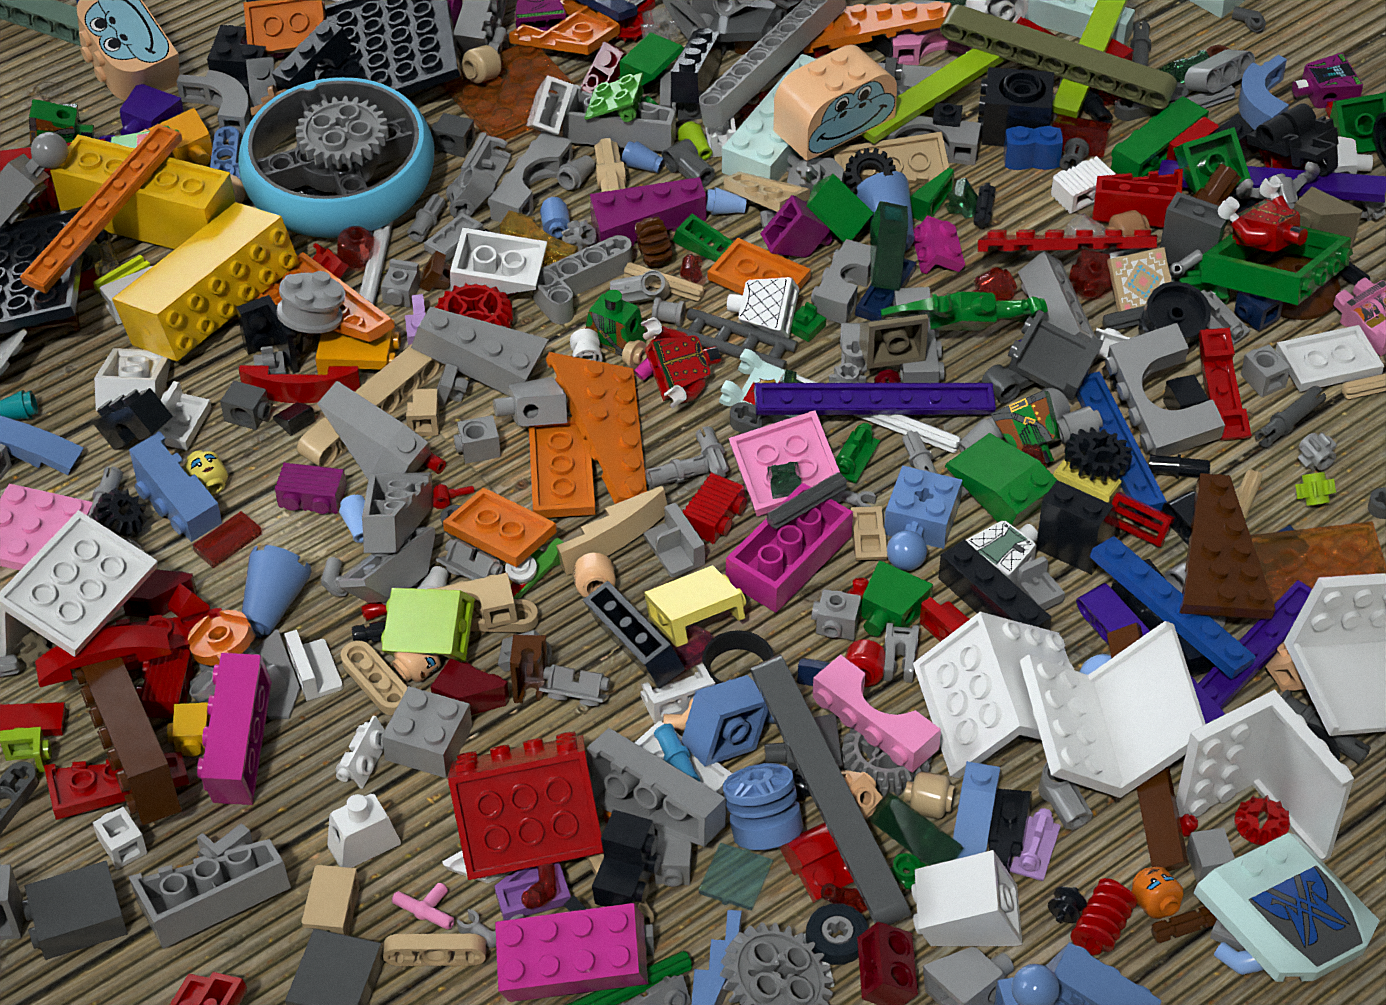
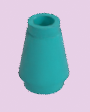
M21 390L0 400V416L20 420L31 419L32 415L38 414V404L32 391L25 392Z

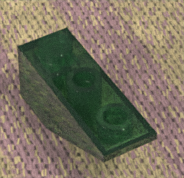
M880 201L870 224L871 286L895 291L900 290L908 231V206Z

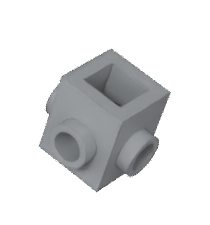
M823 589L820 602L814 601L811 620L817 621L816 634L831 638L837 637L854 640L860 618L861 596Z

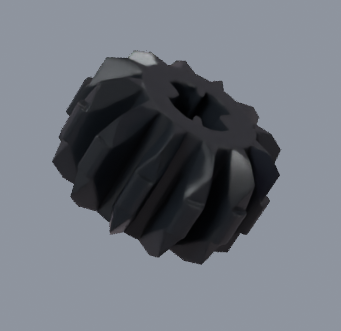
M114 488L109 493L105 492V494L100 496L98 503L93 508L92 514L96 516L94 519L96 522L127 541L131 537L138 536L142 531V527L147 521V516L144 514L146 505L138 504L139 495L131 497L128 489L120 493L117 488Z

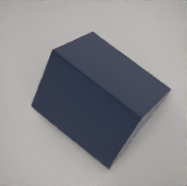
M802 658L798 664L797 684L813 686V677L831 662Z

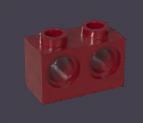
M879 921L857 937L862 1000L877 1005H905L918 995L912 933Z

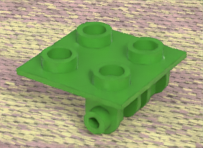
M643 72L636 75H625L620 80L612 83L604 82L599 84L593 91L584 119L588 120L617 110L623 121L630 122L634 120L644 93L641 85L644 76Z

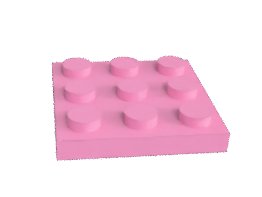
M816 410L729 438L732 452L757 517L777 508L802 483L813 487L833 474L840 473Z
M9 483L0 498V566L20 571L78 510L88 515L93 502Z

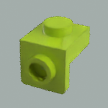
M41 727L15 728L13 730L0 731V744L6 761L34 758L38 772H45L44 765H46V760L51 759L52 749L50 740L44 739Z

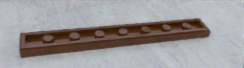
M1135 622L1107 633L1111 659L1143 637L1141 626ZM1168 766L1136 788L1151 866L1163 867L1169 872L1187 866L1189 862L1170 768Z

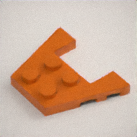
M560 0L565 13L570 15L569 17L547 31L522 24L509 33V43L589 55L601 47L604 41L609 42L619 35L620 24L600 12L595 13L590 7L576 0Z

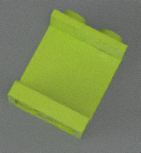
M391 588L390 598L386 604V626L381 636L382 651L393 657L394 653L407 652L443 655L456 661H466L475 598L461 590Z

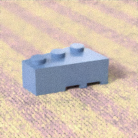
M159 431L129 449L137 480L135 489L142 499H148L152 503L159 516H166L170 520L173 529L179 535L183 533L193 542L222 524L218 502L195 474L189 476L179 465L183 462V459L178 453L171 455L165 446L164 441L166 438Z
M1071 942L1046 965V967L1053 971L1059 982V995L1054 1005H1160L1162 1001L1152 995L1146 987L1135 984L1122 976L1116 968L1105 965L1091 956L1086 949L1075 946Z

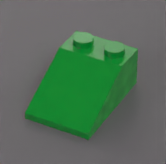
M991 433L985 435L945 465L955 478L962 479V485L997 522L1007 521L1013 527L1041 508L1043 498L1057 481L1054 475L1039 460Z

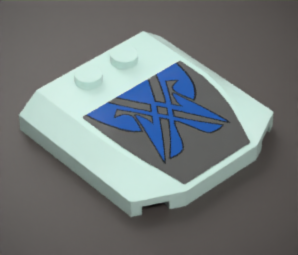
M1287 833L1215 868L1197 884L1194 891L1197 898L1275 982H1283L1285 977H1300L1301 981H1314L1364 954L1380 921L1297 835Z

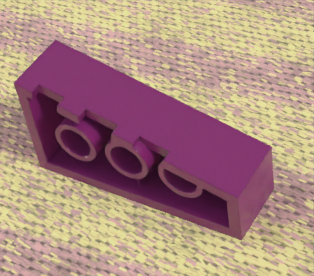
M689 178L590 194L591 221L593 228L596 230L597 242L599 243L616 235H622L629 238L632 246H634V241H637L635 234L636 223L649 217H659L664 221L666 229H670L673 232L691 214L706 221V194L701 178Z

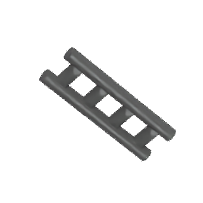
M690 308L687 313V319L693 320L688 330L681 327L676 329L687 333L688 336H697L702 347L710 348L716 346L719 352L740 358L744 349H749L755 352L762 361L784 370L787 361L780 359L785 350L795 353L798 347V341ZM704 325L720 329L715 338L700 334ZM731 333L746 337L742 346L726 342ZM758 341L773 346L769 355L753 350Z

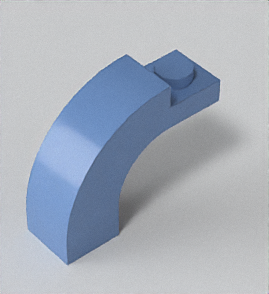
M1280 55L1275 56L1269 62L1266 61L1262 66L1254 62L1251 63L1243 74L1238 108L1242 118L1254 130L1260 124L1288 110L1289 104L1276 98L1269 92V90L1283 80L1287 59Z

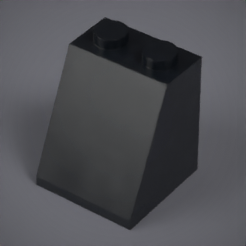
M1057 480L1042 500L1036 550L1092 575L1098 567V564L1090 558L1092 549L1113 536L1118 538L1121 532L1114 505Z

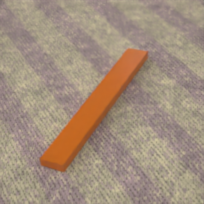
M157 123L20 276L22 283L47 293L183 140L181 133Z

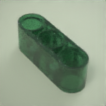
M887 792L869 818V821L928 866L955 860L964 850L960 843L891 792Z

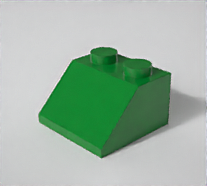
M1235 127L1183 143L1173 148L1179 169H1183V178L1194 194L1201 187L1205 186L1210 176L1220 164L1231 167L1241 177L1236 186L1246 179H1251Z

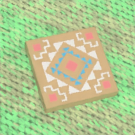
M1164 247L1107 259L1117 311L1145 305L1155 288L1163 283L1171 282Z

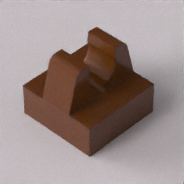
M438 251L434 252L423 267L419 288L430 292L433 287L443 290L449 287L451 266L445 263V254Z

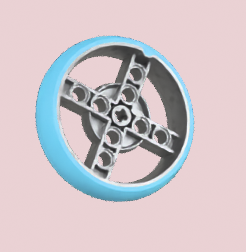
M340 77L315 80L295 86L277 95L266 103L253 117L244 132L239 149L240 178L248 197L257 209L282 216L287 230L321 238L355 236L376 230L396 220L409 210L422 195L430 179L434 164L433 137L425 118L418 108L395 89L375 81L359 78ZM344 96H347L348 101L351 102L356 97L359 98V103L369 100V105H377L378 111H383L384 118L387 119L389 138H386V146H380V154L372 152L373 160L363 158V165L358 164L356 161L352 162V168H349L347 164H342L340 169H337L336 164L326 168L324 161L319 165H315L314 159L307 160L306 154H301L298 145L295 149L268 156L275 146L296 132V127L299 126L298 119L304 118V111L313 112L312 105L321 107L322 100H325L328 104L332 103L333 97H336L338 102L342 101ZM408 156L405 162L393 174L369 188L367 187L365 182L372 177L378 164ZM309 185L320 191L336 192L337 195L314 196L291 191V189Z

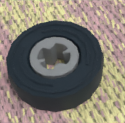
M828 904L818 908L811 915L806 926V943H815L814 948L811 950L814 954H824L820 961L831 965H845L859 957L857 937L868 929V924L863 915L854 907L845 904ZM843 931V936L838 935L836 938L831 936V932Z

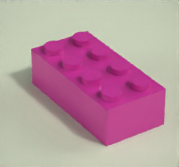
M802 483L780 505L811 487ZM829 498L778 529H773L765 519L726 557V576L736 589L740 588L744 594L776 613L852 536L853 511Z
M221 653L219 665L215 664L213 668V684L216 685L215 693L210 695L208 699L207 710L208 715H211L209 726H205L203 729L202 743L205 747L204 758H199L197 776L201 778L204 790L208 792L213 803L253 805L272 681L261 655Z
M635 903L495 922L498 992L509 1002L648 984L644 916Z

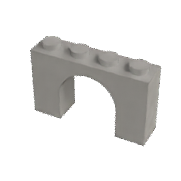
M1177 323L1109 346L1108 356L1105 358V365L1109 374H1114L1118 382L1116 387L1119 397L1122 401L1126 400L1130 408L1128 409L1130 421L1133 426H1138L1141 432V445L1145 452L1149 451L1153 455L1170 456L1220 439L1225 427L1213 399L1182 410H1166L1153 404L1144 393L1142 383L1150 374L1186 361L1189 347Z

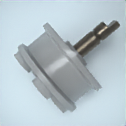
M324 271L289 274L281 281L279 294L282 300L277 305V317L287 327L301 332L299 350L303 352L307 346L312 344L313 333L329 332L341 324L343 314L340 306L345 300V290L339 282L330 278V275Z

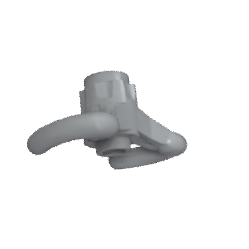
M1306 163V171L1299 174L1294 180L1291 177H1285V174L1274 175L1281 181V186L1277 193L1279 196L1283 195L1290 209L1294 210L1295 203L1298 201V190L1304 184L1310 183L1318 177L1320 168L1316 163ZM1251 179L1244 180L1236 188V196L1241 200L1257 198L1272 201L1271 198L1260 194V188H1253V181Z

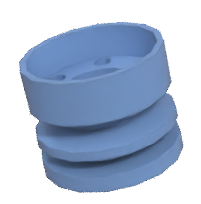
M776 763L752 765L734 772L724 781L723 792L724 797H726L727 810L731 813L730 825L734 842L740 847L749 850L776 848L797 838L804 829L799 802L796 801L797 792L794 785L793 772L787 766Z

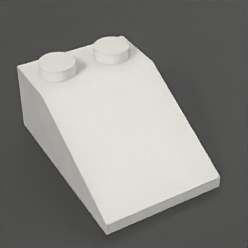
M462 228L450 270L451 291L454 285L463 287L465 283L468 285H487L489 288L496 286L500 292H506V294L536 290L547 248V241Z
M113 348L95 376L96 412L107 401H114L123 394L126 396L135 389L141 392L151 388L161 400L166 387L171 359L148 350Z

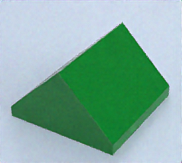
M650 32L620 60V77L643 72L644 76L641 85H644L655 79L682 53L684 48L678 43Z
M1386 92L1333 101L1330 118L1333 119L1334 127H1337L1338 136L1354 139L1356 141L1357 153L1376 150L1373 139V127L1379 113L1386 112Z
M835 174L814 184L806 205L843 242L846 239L852 240L874 213Z

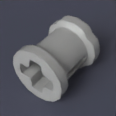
M656 297L651 318L655 317L659 321L675 323L676 326L682 327L685 318L686 302L673 303L662 301L660 297Z

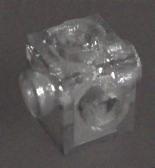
M666 7L649 10L642 14L644 24H641L643 39L650 32L671 41L679 38L678 33H681V30Z

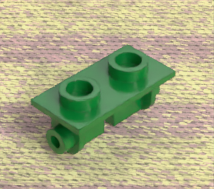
M868 423L858 425L855 431L851 432L835 459L840 473L846 480L857 483L880 443V440L873 438L872 426Z

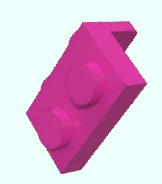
M927 215L922 223L914 229V245L921 272L927 274L935 264L960 272L965 266L956 226L948 221H942Z

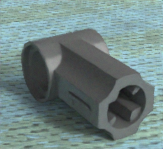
M684 139L662 151L664 164L669 171L673 173L679 171L687 179L700 177L703 188L708 186L715 177V169L698 155L695 145L689 139Z
M1000 364L989 368L982 377V383H993L994 396L1002 404L1011 402L1018 396L1021 389L1036 383L1009 369V366L1004 368Z

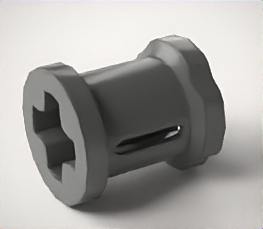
M1081 138L1069 139L1065 144L1064 150L1066 153L1060 160V167L1067 171L1069 168L1072 169L1073 166L1076 167L1084 161V158L1089 154L1090 147L1088 143ZM1079 146L1078 153H1075L1076 147ZM1072 159H1075L1073 166H1070Z

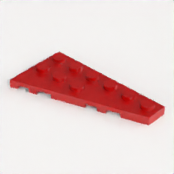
M993 229L978 240V252H988L990 246H998V250L1001 251L1021 250L1023 246H1027V250L1030 251L1078 250L1081 246H1087L1089 249L1110 248V246H1116L1119 249L1157 248V235H1151V229H1135L1134 235H1122L1121 229H1106L1105 235H1093L1092 229H1077L1076 235H1064L1063 229H1049L1045 231V235H1035L1034 229H1021L1016 231V235H1007V230Z

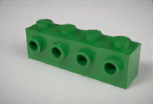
M1184 96L1174 103L1168 104L1165 110L1157 116L1151 117L1148 123L1140 129L1134 130L1122 143L1119 142L1115 145L1111 153V170L1117 174L1132 173L1133 177L1148 176L1149 171H1156L1160 167L1162 160H1167L1169 143L1203 117L1208 118L1209 111Z

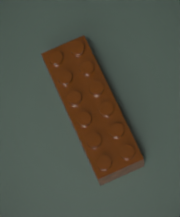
M118 657L75 668L74 672L79 685L85 683V686L81 687L80 692L86 708L90 707L89 714L94 728H99L97 733L104 750L110 748L106 754L112 771L119 769L115 774L119 788L122 793L126 791L129 793L124 798L130 814L137 813L143 826L181 812L169 765L122 658Z

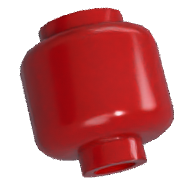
M860 639L853 642L847 648L845 654L847 660L865 672L864 688L877 685L882 680L885 672L886 652L880 644L869 639Z

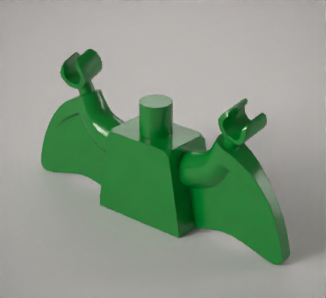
M962 291L952 294L947 293L945 296L932 294L931 298L881 309V317L927 314L928 318H930V330L981 331L995 324L997 320L1026 322L1029 316L1034 318L1038 310L1043 311L1045 314L1048 312V308L1044 298L1034 296L1027 300L996 301L994 293Z

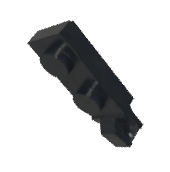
M998 788L988 844L989 851L994 850L1010 874L1012 856L1020 857L1021 851L1024 848L1032 802V791Z

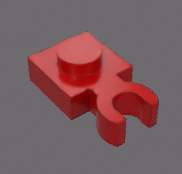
M314 243L313 247L316 248V254L312 259L340 279L349 265L332 250Z

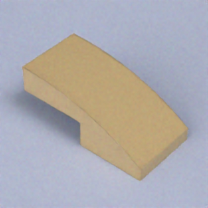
M882 506L851 507V511H853L852 538L855 560L887 559Z

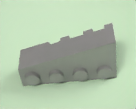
M507 0L463 1L454 29L456 46L462 58L468 50L488 45L490 41L492 42L495 29L502 25Z
M573 84L563 118V138L572 140V143L577 145H595L601 139L611 138L613 142L618 143V147L625 148L629 141L634 143L638 141L650 150L659 153L674 145L676 138V109L641 102L636 111L635 119L630 122L623 121L617 110L585 120L584 117L593 92L582 91V86Z
M430 306L417 328L411 348L445 365L448 363L457 366V371L508 395V386L510 384L529 381L549 339Z
M432 472L369 474L362 514L364 553H371L374 556L381 557L399 550L433 508Z
M608 728L587 747V764L596 807L611 813L613 810L653 820L655 829L703 847L725 826L726 797L614 730Z
M270 839L226 850L224 856L207 858V856L195 858L193 859L194 864L173 869L172 865L158 868L159 873L142 877L141 873L128 876L137 903L163 949L291 888L284 862Z

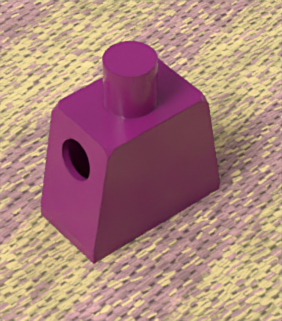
M791 195L760 234L772 254L808 257L819 244L823 246L830 244L833 236L832 231L806 207L807 202Z

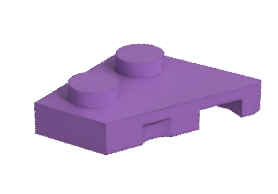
M560 862L516 870L514 874L506 876L494 886L503 921L510 920L511 917L517 914L527 916L564 906L571 898Z

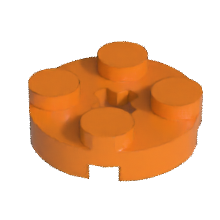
M237 610L219 611L221 616L215 617L212 620L209 615L201 619L188 635L189 649L194 659L200 664L214 666L215 664L219 665L221 653L242 654L255 639V633L245 614Z

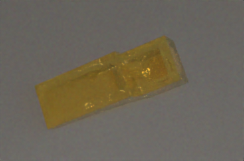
M509 210L500 223V234L547 241L542 266H548L578 252V246L561 241L539 228L535 224V217Z

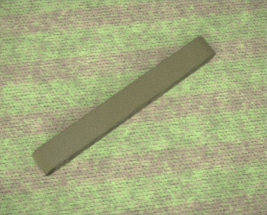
M953 5L940 27L942 35L951 41L1041 71L1054 72L1056 76L1156 109L1167 107L1177 86L1176 79L1169 73L963 5Z

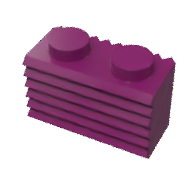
M283 462L277 485H275L278 506L288 510L303 509L304 511H315L319 514H337L347 486L345 471L338 468Z

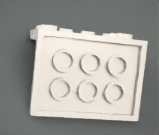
M78 510L0 591V657L11 655L10 652L31 629L75 657L157 569L158 561Z
M1386 573L1319 577L1284 640V644L1329 736L1386 731Z
M979 612L913 663L932 723L941 729L940 747L951 777H962L965 773L967 761L981 763L1019 735L1041 739L1020 660L1031 654L1074 670L1066 654L1064 640L1058 632Z
M1167 621L1161 623L1089 675L1031 654L1020 660L1052 776L1121 798L1186 755L1190 732L1206 725L1175 626Z
M1273 690L1190 732L1176 802L1180 817L1184 814L1198 817L1205 813L1209 807L1219 802L1225 803L1231 800L1236 793L1252 785L1263 798L1268 795L1270 800L1275 802L1281 801L1282 807L1289 811V829L1323 862L1331 857L1354 777L1345 764L1340 763L1330 752L1325 741L1319 739L1311 731L1305 719L1301 715L1296 714L1276 690Z

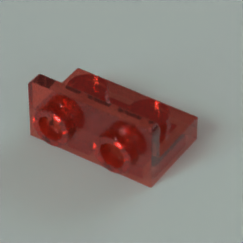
M1058 114L1053 127L1060 128L1062 131L1063 151H1065V144L1069 139L1081 138L1090 147L1089 156L1102 158L1105 154L1107 140L1111 135L1113 124ZM1079 146L1076 147L1075 153H1078Z

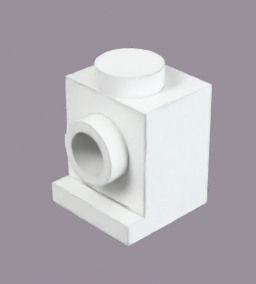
M124 807L106 813L100 819L93 822L96 836L117 870L148 854L142 833Z

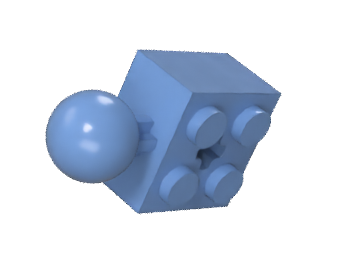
M902 465L885 511V535L892 536L887 545V556L894 567L904 571L914 570L925 561L927 555L926 545L945 548L960 506L962 479Z
M748 675L702 688L695 692L681 743L705 767L756 750L764 722L773 724L775 722L755 682Z
M1026 965L1014 977L997 981L994 1005H1054L1059 995L1058 979L1053 971L1044 965Z

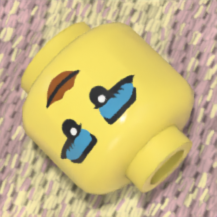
M202 450L195 451L187 457V462L183 466V470L189 476L194 474L212 496L225 488L228 473L216 453L212 451L203 452Z

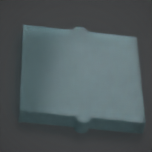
M720 843L701 883L699 894L722 901L723 905H728L729 903L752 911L772 867L773 859L751 853L746 848L742 850Z

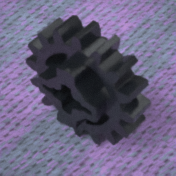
M1090 427L1089 432L1079 429L1078 435L1072 433L1070 439L1067 440L1064 450V460L1070 462V469H1079L1078 475H1088L1090 480L1100 477L1103 482H1106L1109 476L1114 480H1118L1119 474L1125 476L1127 469L1130 468L1133 456L1131 455L1132 448L1126 447L1127 441L1117 440V433L1111 435L1107 433L1106 429L1096 432L1093 427Z

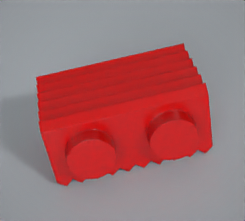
M710 472V475L704 480L703 485L695 493V496L692 497V500L683 509V514L701 540L705 539L706 542L710 541L714 544L720 535L726 536L728 534L735 514L741 515L746 507L745 486Z
M173 648L171 655L143 661L142 678L144 683L143 686L137 687L136 692L147 717L173 718L174 704L187 703L189 687H191L190 681L194 672L190 650H176Z

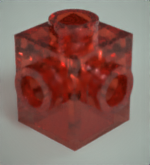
M1082 249L1076 263L1072 265L1069 280L1073 282V289L1076 294L1082 295L1085 298L1101 299L1105 289H1110L1112 282L1107 259H1110V254Z

